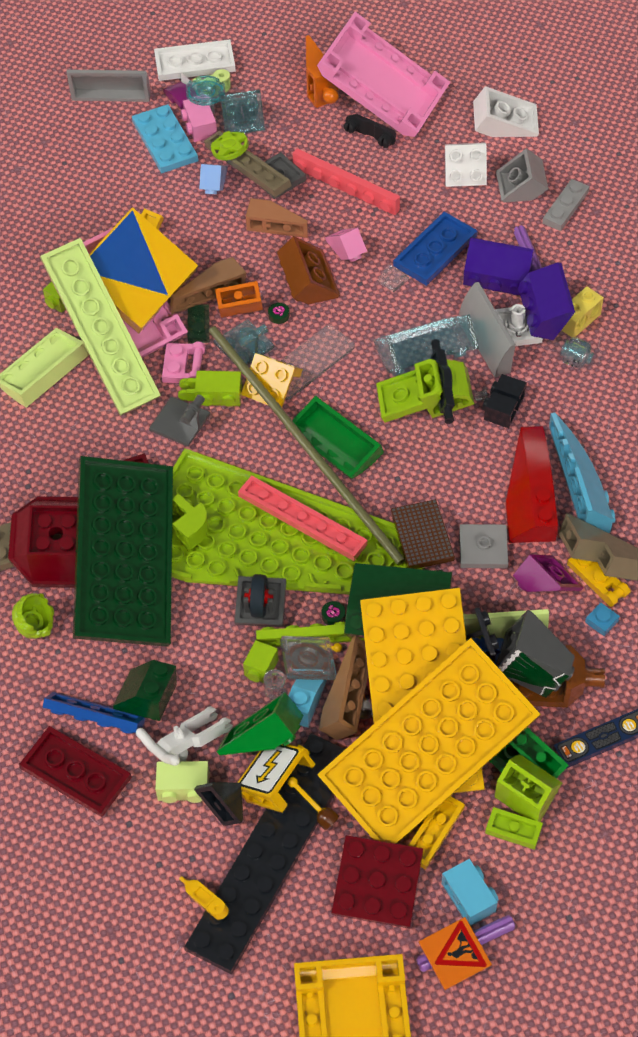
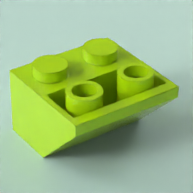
M519 754L507 762L497 780L494 797L521 816L540 822L561 787L562 782Z

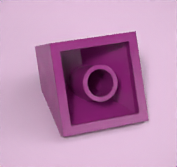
M530 554L513 574V577L518 581V586L526 592L581 591L584 588L553 555Z

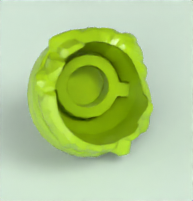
M31 593L23 596L16 602L12 610V620L21 635L29 639H37L51 634L54 622L53 606L48 605V599L44 597V594Z

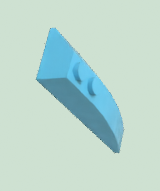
M555 412L551 413L549 429L577 518L607 533H611L612 523H615V513L613 509L609 508L608 492L603 490L594 465L578 439Z

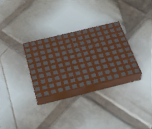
M436 499L391 508L392 519L407 568L418 569L455 560Z

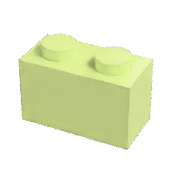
M180 761L176 766L157 762L155 790L158 801L165 803H174L177 800H188L192 803L201 802L202 799L195 792L194 788L198 785L209 783L208 761Z

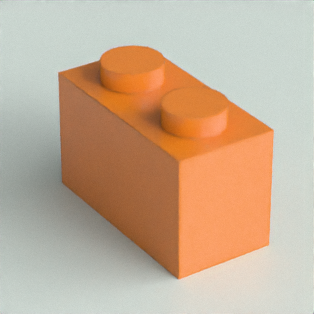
M258 281L215 289L221 318L263 310Z

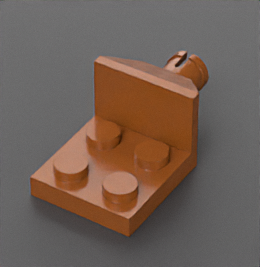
M566 645L565 647L575 656L572 665L574 673L568 681L565 680L561 684L558 691H553L545 698L514 681L513 685L533 706L568 708L583 694L584 687L604 688L605 668L585 667V659L571 645Z

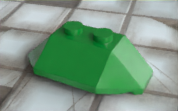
M528 727L489 761L502 773L509 759L520 754L556 779L569 766Z

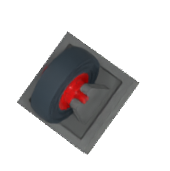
M255 574L253 577L238 576L235 625L283 628L287 580L284 578H267L266 575Z

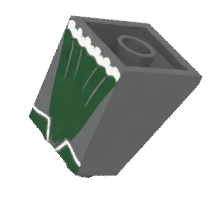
M527 610L505 632L496 666L508 679L546 698L553 691H558L561 684L572 677L574 673L572 665L575 656L533 612Z

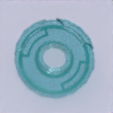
M199 76L193 82L190 80L186 85V96L194 104L202 106L213 105L223 100L225 84L221 83L214 76Z

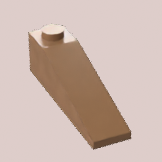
M233 257L214 263L171 296L170 313L174 314L216 299L215 289L244 284L246 271Z
M356 636L352 637L323 706L318 730L335 740L355 734L358 729L368 678L365 642Z

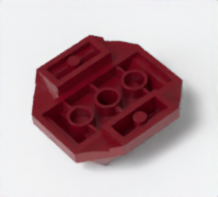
M38 496L12 514L8 559L32 587H75L78 497ZM55 534H62V535H63V536H62L60 539H58V540H53V539H52V537H53Z

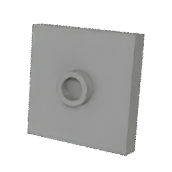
M460 524V568H508L506 525Z

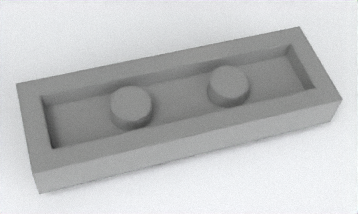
M571 179L543 217L542 224L561 231L589 193L590 186Z

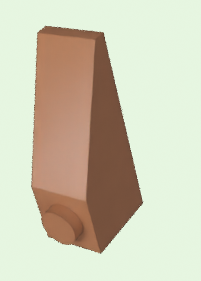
M250 198L246 213L247 231L308 238V221L273 201Z

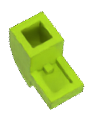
M178 493L173 497V512L180 517L172 523L174 537L190 551L203 541L207 535V513L205 506L201 502L194 506L189 499H184Z

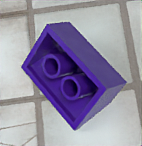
M470 238L463 285L472 287L474 283L479 282L483 289L520 295L518 286L526 275L532 271L534 249Z
M557 262L529 272L523 281L520 282L518 291L522 304L525 307L527 325L531 336L554 340L575 313L562 263Z

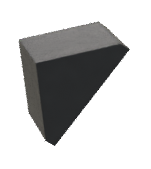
M212 782L198 785L194 788L195 792L223 826L238 824L243 821L241 783Z

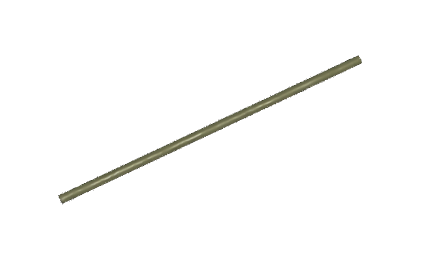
M212 326L209 329V333L395 563L398 566L403 564L405 559L217 327Z

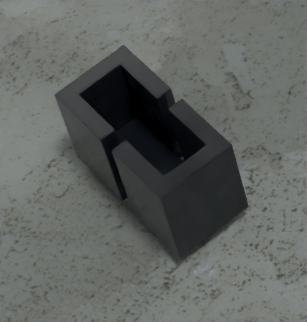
M501 374L498 382L494 381L491 387L490 398L486 397L483 402L484 420L509 429L516 415L514 409L518 411L525 397L527 382Z

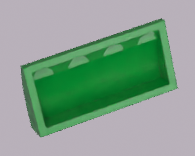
M317 396L292 420L317 452L350 479L364 472L384 453L381 444Z

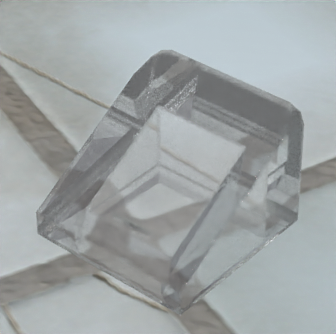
M388 264L377 281L394 293L408 281L409 277L391 264Z

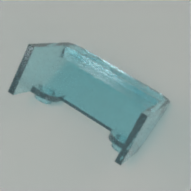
M470 314L448 317L373 339L387 373H392L393 376L406 373L405 368L430 359L433 353L431 342L434 339L440 340L441 349L445 350L446 355L453 354L454 358L467 355V350L479 349Z

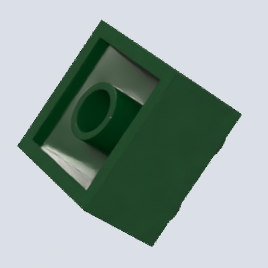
M151 660L131 669L113 704V709L160 721L177 685L176 666Z

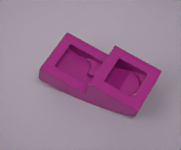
M182 82L163 89L169 100L173 104L176 103L180 109H183V100L190 99L188 97L190 87ZM191 90V98H196L197 96L195 92Z

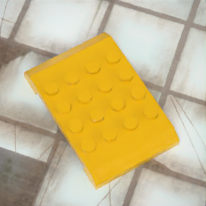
M403 954L294 963L299 1037H411Z

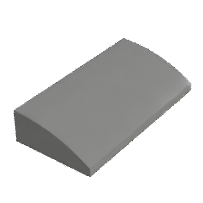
M67 70L66 72L72 101L150 102L151 88L146 71Z
M476 282L469 289L461 304L459 317L495 378L501 376V374L511 373L516 344L480 283Z

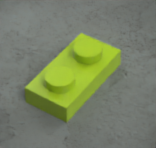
M493 807L485 834L535 850L543 823Z

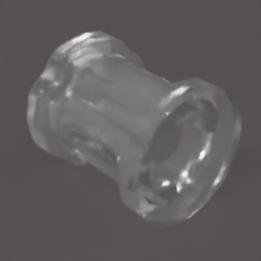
M274 669L264 675L265 695L270 700H274L284 692H287L286 678L282 671Z

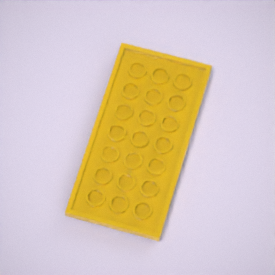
M460 588L360 600L374 723L467 642ZM482 768L454 793L485 790Z
M470 638L317 775L373 840L397 844L540 716V713Z

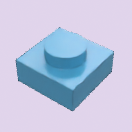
M600 602L586 617L585 623L605 636L616 625L620 616Z

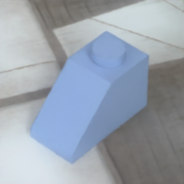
M201 164L199 189H205V194H217V191H222L228 166Z

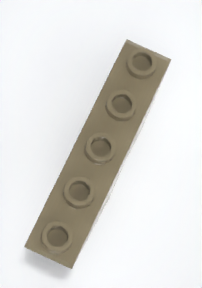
M566 513L558 534L571 558L598 562L605 576L638 581L637 547Z

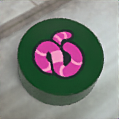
M284 303L272 304L268 309L269 320L275 324L285 323L290 317L289 307Z
M337 601L326 603L321 610L322 620L327 625L343 622L345 620V607Z

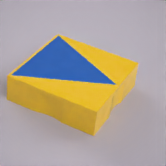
M133 207L89 254L122 320L138 334L156 316L162 305L194 274L198 267L192 259Z

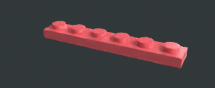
M298 148L292 153L293 163L304 173L355 196L368 204H372L385 212L396 215L400 211L399 195Z
M252 475L238 491L240 498L352 561H355L367 546V539Z

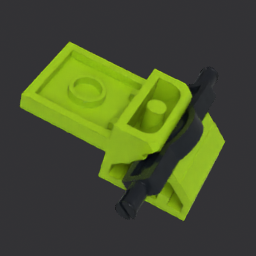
M432 340L433 353L430 359L414 364L415 370L376 383L382 420L386 423L427 409L432 418L444 415L446 424L453 423V411L474 405L469 373L464 362L446 359L445 350L441 349L440 340Z

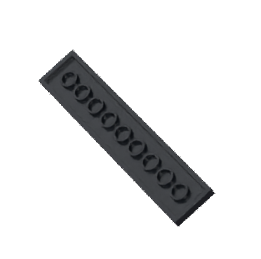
M312 733L303 747L309 751V756L314 761L315 766L310 768L299 764L296 765L278 792L288 804L283 813L266 808L215 894L228 907V915L224 919L217 920L205 911L184 946L186 952L231 975L318 825V812L294 787L288 785V779L295 777L300 787L321 808L328 807L334 797V793L317 774L345 749Z

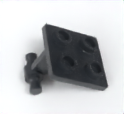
M481 607L474 608L481 630L466 635V640L484 635L491 657L497 654L496 649L500 647L495 633L491 635L489 633L487 625H490L491 621L487 610L482 611Z

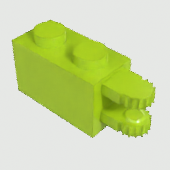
M197 371L196 378H183L179 382L182 390L178 392V397L182 401H194L197 395H201L205 398L203 406L231 407L241 405V371Z

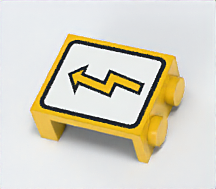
M281 744L275 749L259 751L237 782L241 783L242 797L248 803L283 813L288 804L278 792L297 764L310 768L315 766L314 761L309 756V751L301 745L293 746L289 744L286 746Z

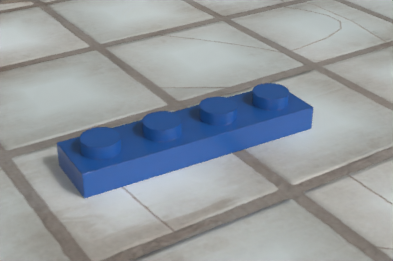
M56 692L46 696L43 702V708L50 709L54 714L72 715L76 720L94 721L101 727L113 726L129 734L136 733V730L142 728L145 722V717Z

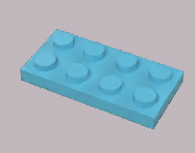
M168 104L132 116V122L161 174L198 161L196 151Z

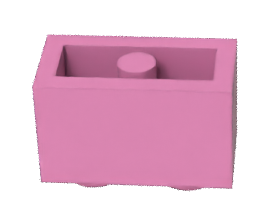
M198 97L192 98L194 101H195L196 99L201 100V101H208L207 99L204 100V99H200V98H198ZM191 99L183 100V109H181L182 120L187 121V133L192 135L194 142L205 140L217 132L216 121L210 105L198 104Z

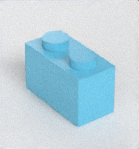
M470 859L442 873L441 884L463 918L466 917L470 926L496 913L498 896L492 887L488 888L484 882L482 870L478 865L474 866Z

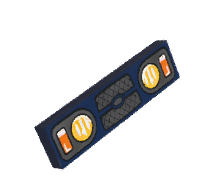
M638 709L553 745V750L569 765L567 767L569 768L637 739Z

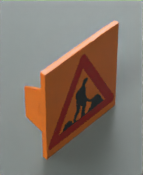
M466 917L418 941L444 990L492 966Z

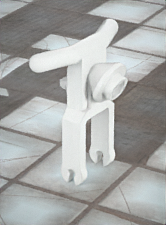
M209 706L204 711L181 723L180 728L174 726V731L161 738L157 743L143 728H138L136 735L146 748L162 762L176 766L180 761H186L188 748L204 746L222 734L228 733L233 725L230 724L231 720L225 717L202 732L194 734L193 731L217 718L218 714L214 712L217 709Z

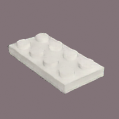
M231 40L154 49L159 81L180 79L181 73L189 78L212 75L219 69L236 72Z

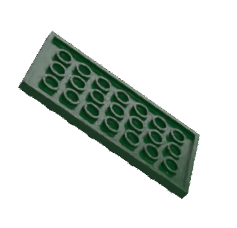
M80 456L73 639L169 647L171 644L173 466Z

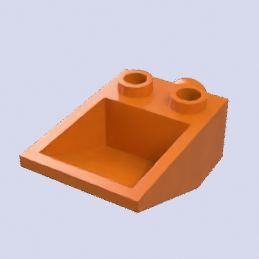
M307 35L305 36L307 97L315 108H319L326 104H333L338 100V87L321 75L317 65L324 54L312 38Z

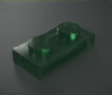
M200 304L188 308V344L194 342L210 343L209 304Z

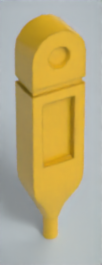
M183 876L179 878L184 883L185 891L191 899L215 919L221 920L228 915L229 909L226 904L198 880H186Z

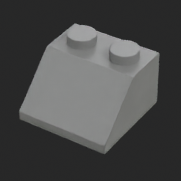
M527 148L496 171L501 200L504 203L534 200L549 189L543 160Z

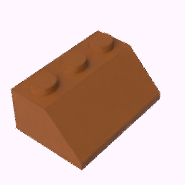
M293 236L277 251L279 263L283 268L285 279L291 290V296L296 301L310 305L336 299L340 296L322 249Z

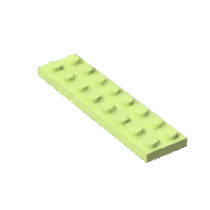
M81 238L41 255L40 259L120 416L159 398L161 395Z

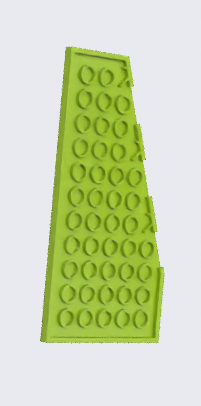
M184 448L173 467V497L179 493L184 499H189L194 506L201 502L205 506L208 520L206 537L190 551L174 537L172 525L173 578L190 583L238 586V576L253 577L255 574L266 575L267 578L286 579V590L349 595L355 563L407 568L406 561L399 566L395 563L350 507ZM252 475L367 539V546L358 558L352 561L240 498L238 491ZM172 512V523H174L180 517ZM370 515L404 557L394 523Z

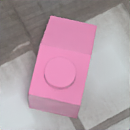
M358 228L342 229L325 237L327 243L341 260L353 262L362 258V253L367 252Z

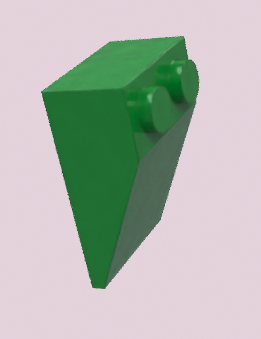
M284 692L226 733L216 752L219 755L271 750L281 744L286 746L296 738L295 733L301 727L300 722L304 715L286 692Z

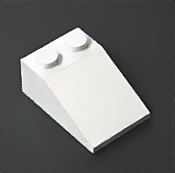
M486 86L473 101L476 132L490 137H537L539 135L537 104Z

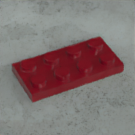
M48 726L19 763L21 770L101 817L104 816L132 778L130 772L51 726Z

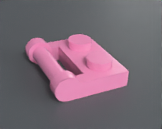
M194 342L193 344L167 343L162 382L179 383L183 378H196L197 371L201 370L202 354L205 353L206 345L203 342ZM188 354L194 355L192 371L190 373H186Z

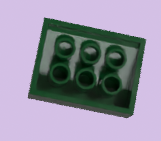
M355 563L346 611L344 634L351 637L364 638L360 600L451 589L452 572Z

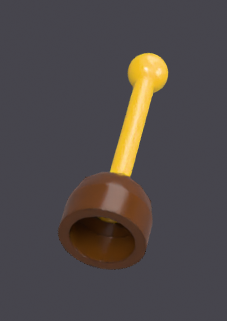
M295 777L288 779V785L294 787L318 812L317 821L324 830L331 827L339 818V815L331 808H321L300 787Z

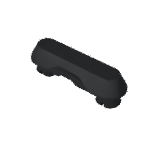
M359 114L346 117V123L343 125L345 131H349V133L357 131L364 135H370L383 148H388L389 145L395 144L396 132L393 129Z

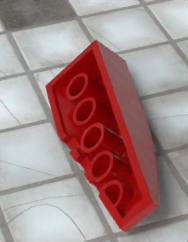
M543 426L520 428L505 502L509 543L556 542L558 519L551 464Z

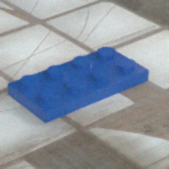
M443 212L393 260V266L427 286L469 245L470 238L477 237L478 230Z

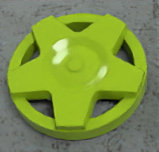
M227 131L211 143V151L218 160H232L241 156L247 150L249 142L243 132Z

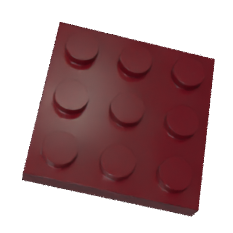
M346 835L331 914L410 929L424 852L423 848Z

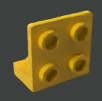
M255 353L250 367L281 407H283L292 378H300L303 370ZM246 378L241 395L268 405Z

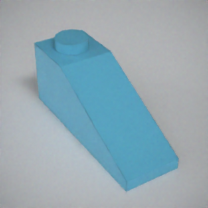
M330 663L327 673L319 678L309 679L298 676L294 682L289 697L304 715L300 722L301 726L309 728L333 663Z

